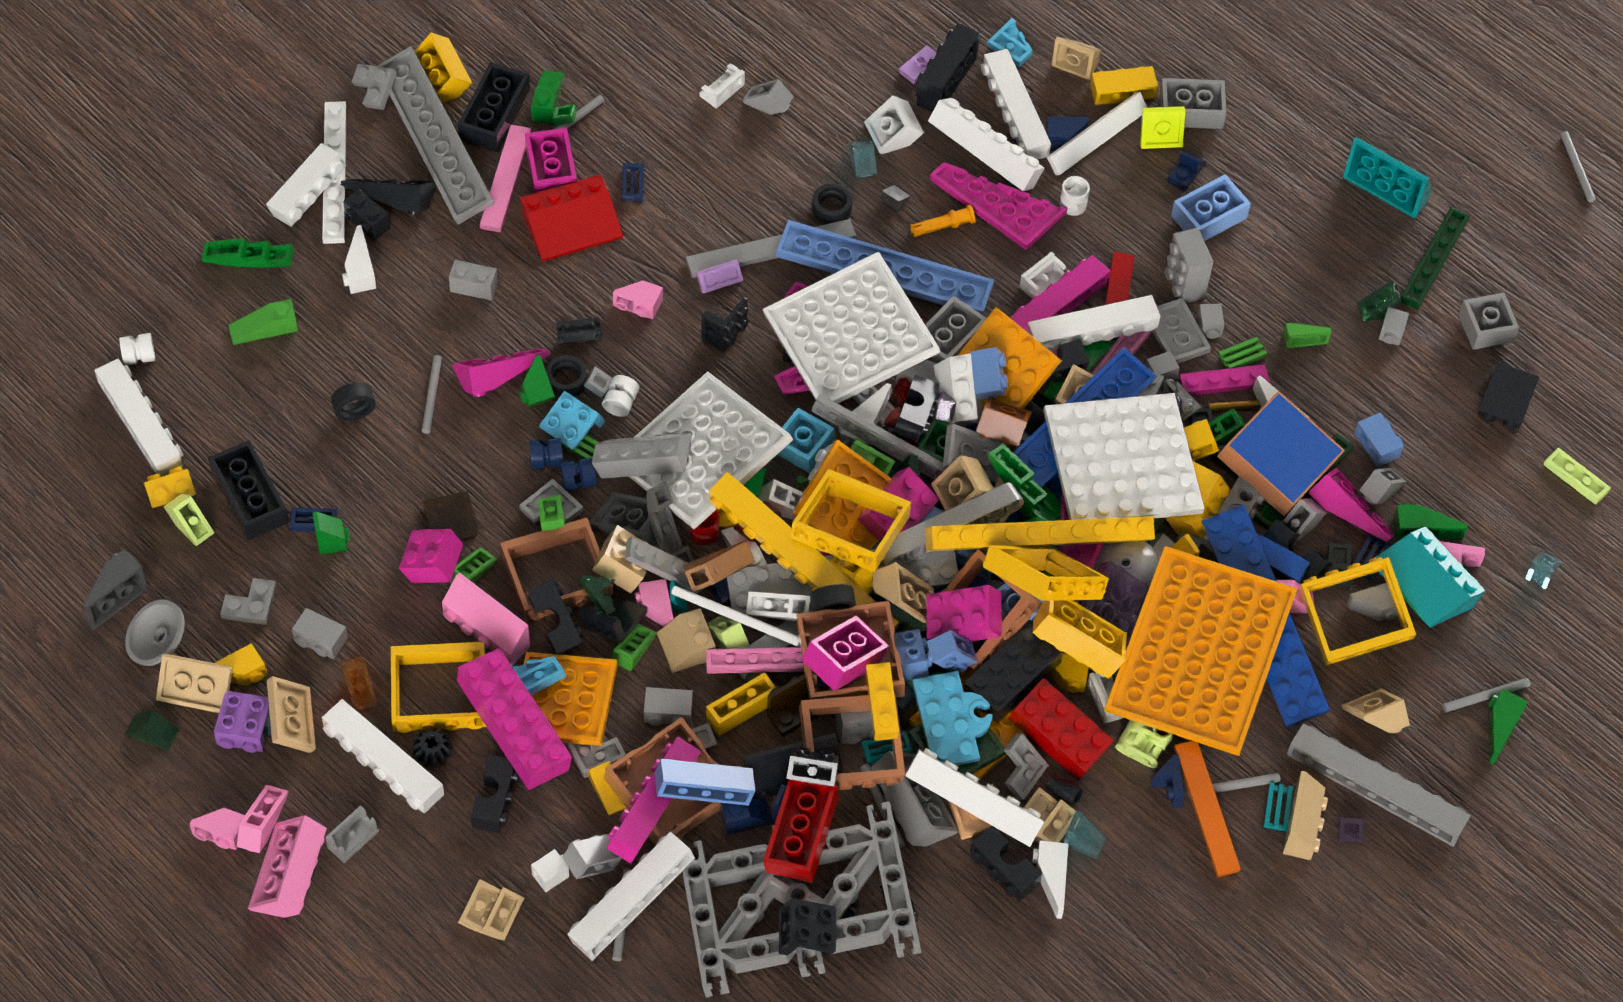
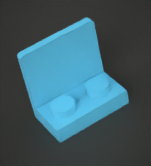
M564 391L539 427L554 438H561V443L575 450L593 425L601 428L605 420L599 413Z

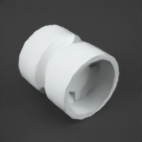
M1071 176L1063 182L1059 204L1068 208L1066 214L1077 216L1086 210L1090 191L1087 180L1079 176Z
M151 333L139 334L136 339L133 336L119 338L124 365L137 364L138 360H141L143 363L155 361Z
M614 376L610 383L609 391L603 399V408L612 415L618 417L627 416L639 391L638 383L628 376Z

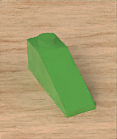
M291 299L269 303L229 324L233 345L297 332L298 328Z

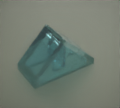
M868 139L847 142L856 178L877 175L874 143Z
M1541 552L1534 558L1526 579L1546 589L1562 562Z
M1076 811L1067 829L1064 843H1068V847L1092 858H1098L1107 838L1080 811Z

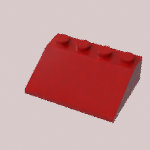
M601 174L520 197L521 214L542 262L623 238L608 188Z

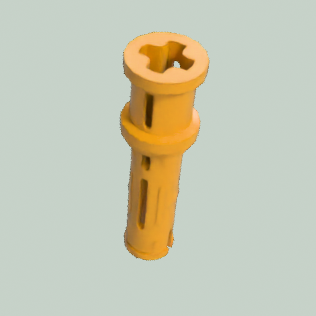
M967 205L964 209L957 211L949 210L946 215L910 224V230L915 238L948 227L955 229L961 224L975 223V214L972 206Z

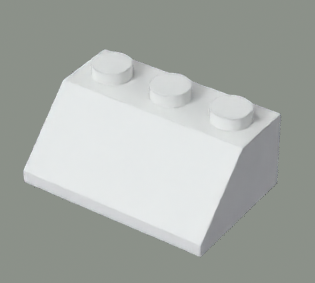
M971 353L948 357L935 364V381L940 384L937 393L941 394L938 400L939 418L961 427L978 425L983 413L982 399L975 395Z

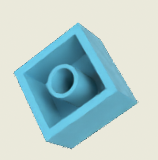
M797 408L782 427L791 434L793 440L777 455L810 473L815 468L817 462L815 457L818 451L831 445L836 440L835 429Z

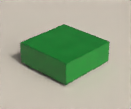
M576 105L556 107L552 118L554 126L573 123L578 111Z

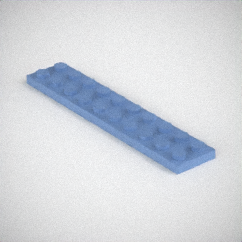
M788 220L776 250L775 257L833 274L879 252L906 295L943 306L955 296L981 315L984 314L994 283V279Z

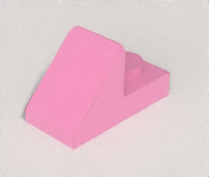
M1440 541L1460 564L1468 567L1481 566L1485 556V548Z

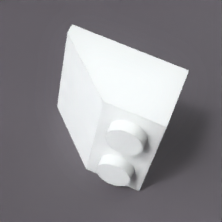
M893 95L864 121L880 154L908 147L924 133L908 101Z

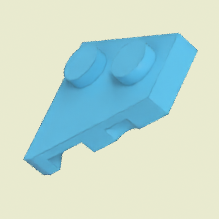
M1011 18L987 41V47L995 52L1008 49L1014 64L1020 67L1032 56L1033 50L1029 43L1025 41L1023 33L1018 31L1015 26V20Z
M555 656L541 660H527L526 665L513 666L510 663L531 696L567 677Z

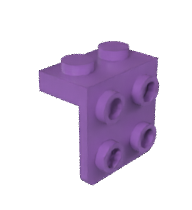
M227 691L224 694L214 729L217 745L227 749L235 747L247 752H263L265 747L263 731L269 713L268 697Z

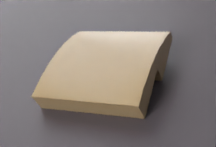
M1040 787L1035 790L1023 807L1025 810H1028L1030 807L1042 814L1040 818L1043 819L1044 823L1034 839L1038 843L1040 841L1060 842L1079 815L1077 811L1062 799L1056 801Z
M479 879L458 923L484 935L505 940L524 897L504 887L500 890Z

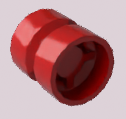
M717 510L695 529L690 527V536L695 543L705 546L714 543L718 539L719 513Z

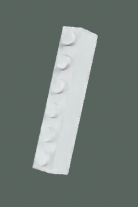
M1008 49L984 54L981 70L983 75L988 78L990 91H994L997 106L1001 107L1003 111L1004 122L1009 124L1012 139L1016 140L1017 146L1021 147L1028 156L1036 159L1049 156L1051 142Z
M947 98L938 101L928 122L1022 191L1034 188L1044 170V167L1039 164L1036 158L1026 155L1021 147L1011 144L1003 134L996 133L988 123L977 119L972 111L963 109L959 106L957 100Z
M1149 295L1030 321L1026 331L1052 352L1058 350L1059 345L1078 339L1081 340L1082 345H1090L1093 342L1109 341L1119 336H1131L1137 332H1149L1158 328L1161 316L1153 296Z
M118 358L95 369L100 387L156 474L160 473L162 477L169 473L168 470L183 466L181 457H183L182 450L178 444L174 445L172 443L173 437L168 428L163 429L161 426L163 422L157 412L153 413L151 410L153 407L149 398L142 396V389L138 381L131 379L132 373L127 365L123 366Z
M343 699L322 717L324 732L330 738L335 737L340 741L339 743L345 751L354 753L360 764L365 767L368 765L379 780L388 782L394 793L397 795L402 794L413 809H419L425 814L444 796L443 784Z
M925 748L923 752L918 749L905 772L906 777L1027 846H1031L1044 823L1043 819L1040 818L1041 813L1030 807L1028 810L1023 809L1019 806L1021 802L1009 795L1007 799L1000 796L999 789L990 784H987L986 787L979 784V778L969 772L965 775L958 772V766L946 760L943 763L937 760L938 755L931 750Z
M672 832L661 837L656 846L649 853L644 854L640 858L639 863L632 870L627 871L623 875L622 880L615 887H611L606 892L604 898L598 904H594L581 921H577L572 925L570 932L567 934L572 943L593 961L695 859L691 849Z

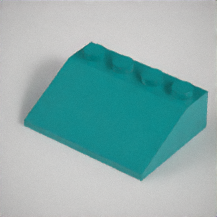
M1358 137L1353 139L1343 178L1415 219L1428 203L1432 190L1429 178Z
M1426 526L1411 532L1376 557H1382V559L1389 557L1404 600L1430 628L1472 609L1485 592L1477 580L1466 571L1463 565L1453 557ZM1382 570L1378 571L1384 577Z

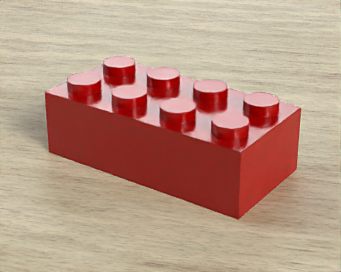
M1044 678L1008 717L1014 725L1077 781L1080 780L1114 741Z
M788 780L763 859L766 873L813 883L839 799L837 785L827 786Z

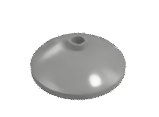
M1145 541L1105 543L1093 570L1109 578L1104 595L1116 601L1132 602L1146 597L1159 563V557L1153 547ZM1124 561H1129L1130 565L1123 566L1122 563Z
M156 600L145 605L134 616L128 627L125 639L126 651L134 662L142 666L156 665L161 663L162 655H171L176 650L184 633L185 621L181 609L175 603L169 600Z

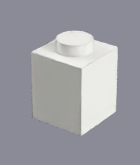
M555 849L531 864L532 876L545 892L569 877V867L562 857L563 854L559 855Z

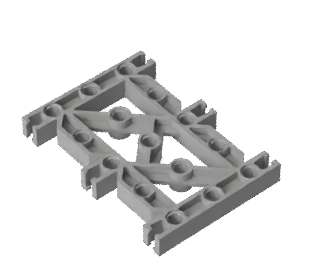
M890 801L881 803L882 809L884 808L885 815L888 817L886 821L875 822L874 819L878 817L877 812L874 813L873 805L866 806L870 830L860 824L829 830L818 865L847 859L852 860L843 873L835 877L833 887L824 899L809 891L805 884L796 883L788 877L766 873L763 863L768 847L766 844L714 854L707 863L702 840L693 842V847H696L699 859L693 860L682 872L702 987L706 998L713 996L711 991L713 989L712 983H709L710 977L721 976L720 994L730 993L726 968L738 974L787 964L797 954L802 978L811 975L810 970L807 971L806 964L804 963L806 957L817 956L818 961L814 962V967H817L819 974L826 973L821 951L798 947L788 956L779 954V932L744 939L752 927L763 919L764 911L774 898L785 904L791 898L803 896L802 900L834 906L836 908V951L833 954L883 944L890 934H893L898 958L904 957L903 949H905L904 943L900 944V938L909 936L913 937L914 949H911L912 954L921 953ZM883 833H889V834H890V835H889L888 837H886V838H881V837H879V836H880L881 834H883ZM835 843L843 844L839 848L832 847ZM742 862L748 863L745 867H738ZM877 866H879L888 910L840 919L849 905L858 899L859 891ZM694 872H701L698 877H691ZM892 876L899 877V879L894 882L888 880ZM758 878L748 893L740 897L737 908L719 931L711 888ZM844 886L852 887L849 891H841ZM749 906H756L755 910L746 911V908ZM701 916H709L707 920L699 921V918ZM901 920L908 921L904 926L897 924ZM853 930L861 931L856 936L850 935V932ZM757 950L765 951L760 956L754 955ZM709 960H717L712 966L706 965Z

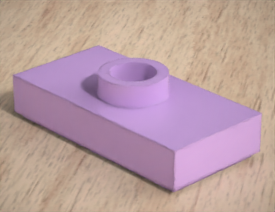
M926 45L899 68V73L915 84L920 72L926 70L929 59L931 57L934 58L936 52Z
M737 259L696 272L701 293L703 294L744 281Z

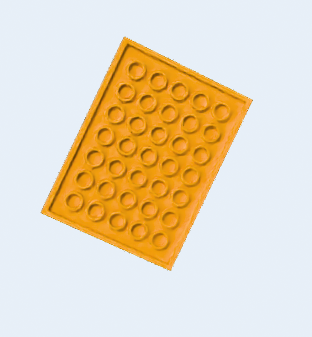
M1165 546L1126 649L1125 662L1119 668L1105 706V712L1239 756L1295 599L1297 588Z

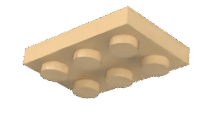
M164 654L161 660L156 700L219 713L224 694L230 691L233 667Z
M272 676L267 680L272 743L311 753L316 749L310 687Z

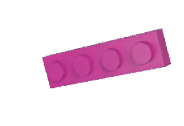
M1265 364L1179 375L1181 386L1191 396L1253 389L1259 375L1270 383Z

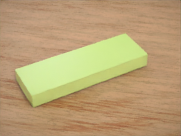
M1557 448L1543 464L1595 505L1611 489L1610 486L1560 448Z

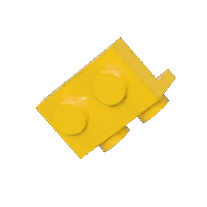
M182 466L168 470L169 475L161 477L160 473L147 477L148 481L143 484L152 508L168 504L180 494L196 495L188 469L183 470Z

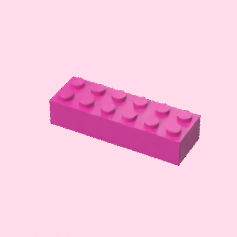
M500 648L459 666L458 684L528 790L569 771L572 756Z

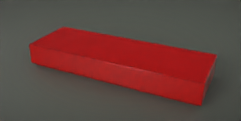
M1119 252L1113 253L1105 305L1128 300L1135 255Z

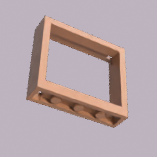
M588 518L564 524L565 527H560L556 530L539 531L500 543L501 555L526 622L531 620L537 621L544 616L555 613L550 610L534 613L532 606L528 605L512 559L585 539L595 564L600 550ZM598 574L601 584L565 594L561 598L564 604H569L570 608H581L588 603L604 601L613 596V584Z
M980 549L973 553L965 566L955 574L953 581L942 592L967 588L982 570L987 554ZM1003 578L1001 579L1017 592L1021 599L1002 621V637L987 639L976 653L978 662L970 666L976 671L1026 624L1042 604L1035 596Z
M894 693V696H895V704H896V711H897L896 695H895V693ZM868 695L801 700L799 712L803 747L811 749L810 751L814 752L810 716L870 711ZM900 727L898 739H892L896 769L836 774L835 785H837L839 790H848L857 785H862L863 788H872L876 784L886 783V786H892L893 784L903 782L905 768Z

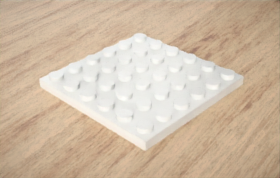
M879 252L763 309L766 319L815 400L821 394L838 404L940 353L939 346Z
M706 372L634 437L691 433L692 437L685 472L629 477L646 491L662 482H667L673 504L669 505L670 510L695 529L716 510L709 502V490L726 472H729L744 485L783 450L793 438L791 434L709 372Z
M1175 393L1045 405L1044 415L1069 520L1146 516L1164 518L1202 514L1204 512V505Z

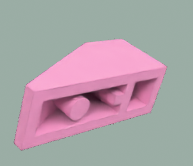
M270 785L264 787L239 823L237 847L252 852H261L270 838L289 791Z

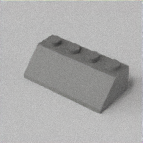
M691 433L605 440L595 445L592 464L601 479L685 472L692 435Z
M889 751L872 765V771L896 769L894 751ZM903 752L905 772L916 754ZM906 776L900 784H893L892 786H886V783L879 784L885 794V800L887 802L890 801V805L895 813V819L901 824L905 837L912 846L926 847L959 832L940 795Z

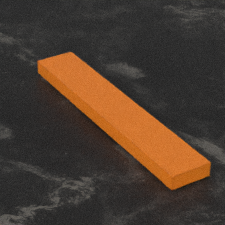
M1190 741L1175 745L1174 750L1176 755H1179L1180 768L1216 876L1221 877L1240 872L1241 868L1198 742Z

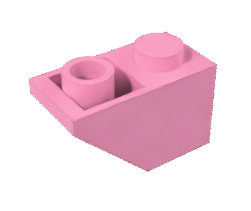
M640 281L616 289L613 292V306L623 311L633 312L644 318L654 319L663 301V287L646 281Z
M227 808L219 809L191 820L192 834L201 841L209 840L215 842L217 846L223 849L231 848L237 850L239 823L245 815Z

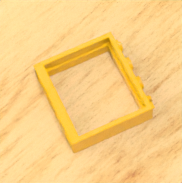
M828 469L793 521L791 538L851 562L861 568L875 572L909 519L911 502ZM828 493L895 519L875 552L808 526V523Z
M989 545L983 564L985 569L1040 600H1102L1109 580L1106 576L1051 546ZM1039 571H1047L1056 577H1048Z
M1375 557L1370 559L1369 563L1365 565L1355 563L1348 566L1347 570L1339 572L1338 569L1325 573V577L1319 579L1316 576L1310 577V579L1304 580V583L1299 588L1326 666L1412 640L1416 636L1389 557L1384 559L1382 557ZM1382 570L1402 629L1330 651L1310 592Z
M484 642L391 646V717L393 732L408 733L414 730L428 732L429 727L432 728V731L438 728L453 731L458 728L480 729L481 727H486L477 712L400 716V665L470 662L485 655Z

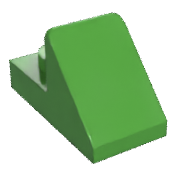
M857 439L854 440L850 449L886 475H888L895 462Z
M561 496L538 499L542 531L565 527L564 524L566 522Z

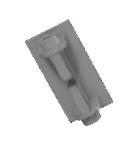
M1165 379L1163 381L1164 391L1160 394L1175 393L1180 416L1183 420L1202 408L1178 381L1176 383L1173 379Z

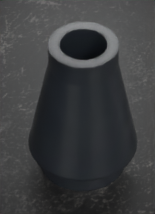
M1053 775L1046 784V788L1054 792L1067 804L1075 805L1083 793V788L1079 787V783L1057 778Z

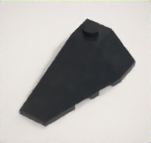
M346 179L341 181V186L353 191L360 189L368 197L398 210L408 211L409 215H419L421 211L429 208L437 186L435 181L425 180L402 181L400 184H397V180L394 179L381 180L380 183H378L377 179Z

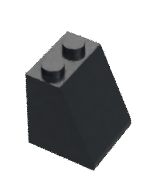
M1497 362L1478 414L1482 415L1481 419L1488 422L1496 420L1503 423V427L1515 430V428L1520 429L1539 376Z

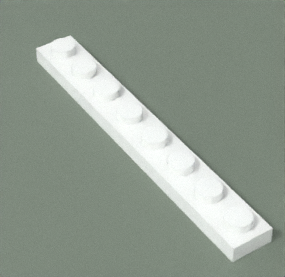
M346 101L325 102L324 145L340 153L346 164ZM346 166L329 184L328 188L323 191V244L345 243V210L343 201L345 200L346 187L341 186V181L346 180Z

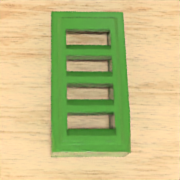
M1285 323L1283 330L1286 348L1328 344L1331 335V328L1296 323Z
M478 548L456 565L450 583L452 584L456 575L461 573L475 584L497 563V559L483 548ZM478 558L483 560L485 563L483 564L482 562H480Z
M638 623L624 641L615 647L612 659L617 660L618 666L632 671L655 638L657 632ZM636 634H639V635L645 637V639H642V638L636 636Z

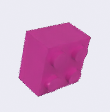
M451 529L412 530L399 569L411 583L451 582L463 543Z

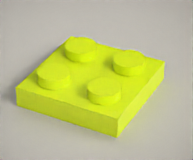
M1184 106L1142 108L1141 149L1183 147Z

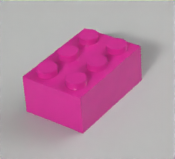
M567 128L525 133L526 153L534 193L577 181Z
M909 467L898 471L882 489L885 492L911 502L909 519L900 533L918 525L939 500L938 496ZM866 508L857 518L878 541L884 538L895 520L869 508Z
M984 585L926 595L927 640H931L950 630L970 641L1002 637L1001 591L994 587Z
M854 616L810 641L802 661L833 691H836L865 674L866 665L881 663L889 645L858 616Z

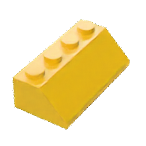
M1043 600L1034 618L1032 633L1039 639L1054 645L1059 651L1069 654L1077 662L1092 668L1097 674H1102L1109 679L1125 662L1127 633L1073 600Z

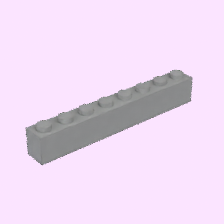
M1303 723L1289 746L1288 756L1452 847L1456 844L1471 816L1461 807L1451 805L1441 796L1431 794L1424 790L1421 785L1411 783L1399 773L1391 772L1382 767L1379 762L1362 756L1359 751L1342 745L1337 739L1322 734L1313 726Z

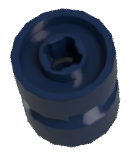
M561 438L548 439L546 443L542 440L529 441L532 470L544 469L546 465H549L550 468L560 467V463L563 462Z
M592 458L580 459L576 464L573 461L560 463L563 486L566 491L577 490L579 486L583 488L596 486Z

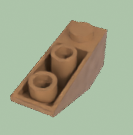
M745 540L682 566L692 592L719 582L755 562L748 542Z

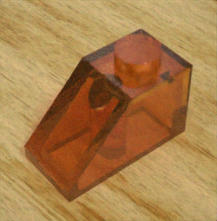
M362 655L340 661V668L354 709L360 711L378 705L367 665Z

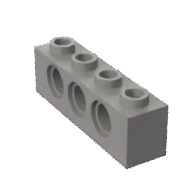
M1238 477L1218 514L1245 505L1252 522L1257 513L1255 507L1257 504L1261 505L1264 498L1260 496L1250 483ZM1206 534L1204 539L1209 541L1208 536Z

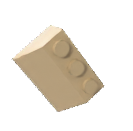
M896 562L877 569L875 572L872 571V587L875 593L927 625L926 595L934 594L932 586Z
M1301 771L1294 790L1283 854L1311 860L1313 853H1318L1321 839L1317 838L1318 831L1322 832L1324 818L1320 817L1321 810H1326L1328 797H1324L1325 787L1305 771Z

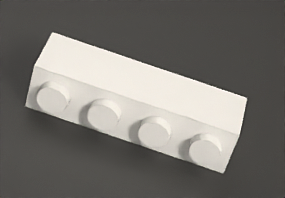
M321 143L267 202L266 205L273 217L292 227L345 168L346 164L340 153Z

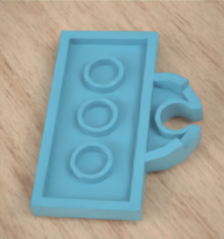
M958 671L913 679L912 686L929 750L938 755L936 759L943 763L948 760L955 765L980 761L976 738L982 737L988 731L993 714H987L984 718H978L974 714V710L990 709L989 702L976 693L963 692Z

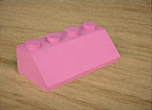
M458 573L442 601L444 617L449 622L458 624L466 635H472L478 642H484L485 649L489 648L493 651L500 648L509 663L514 664L530 648L528 624L461 573Z
M306 815L275 824L248 906L249 910L283 918L300 914L304 906L303 901L306 892L311 884L310 879L313 870L318 862L317 857L320 848L324 843L326 827Z

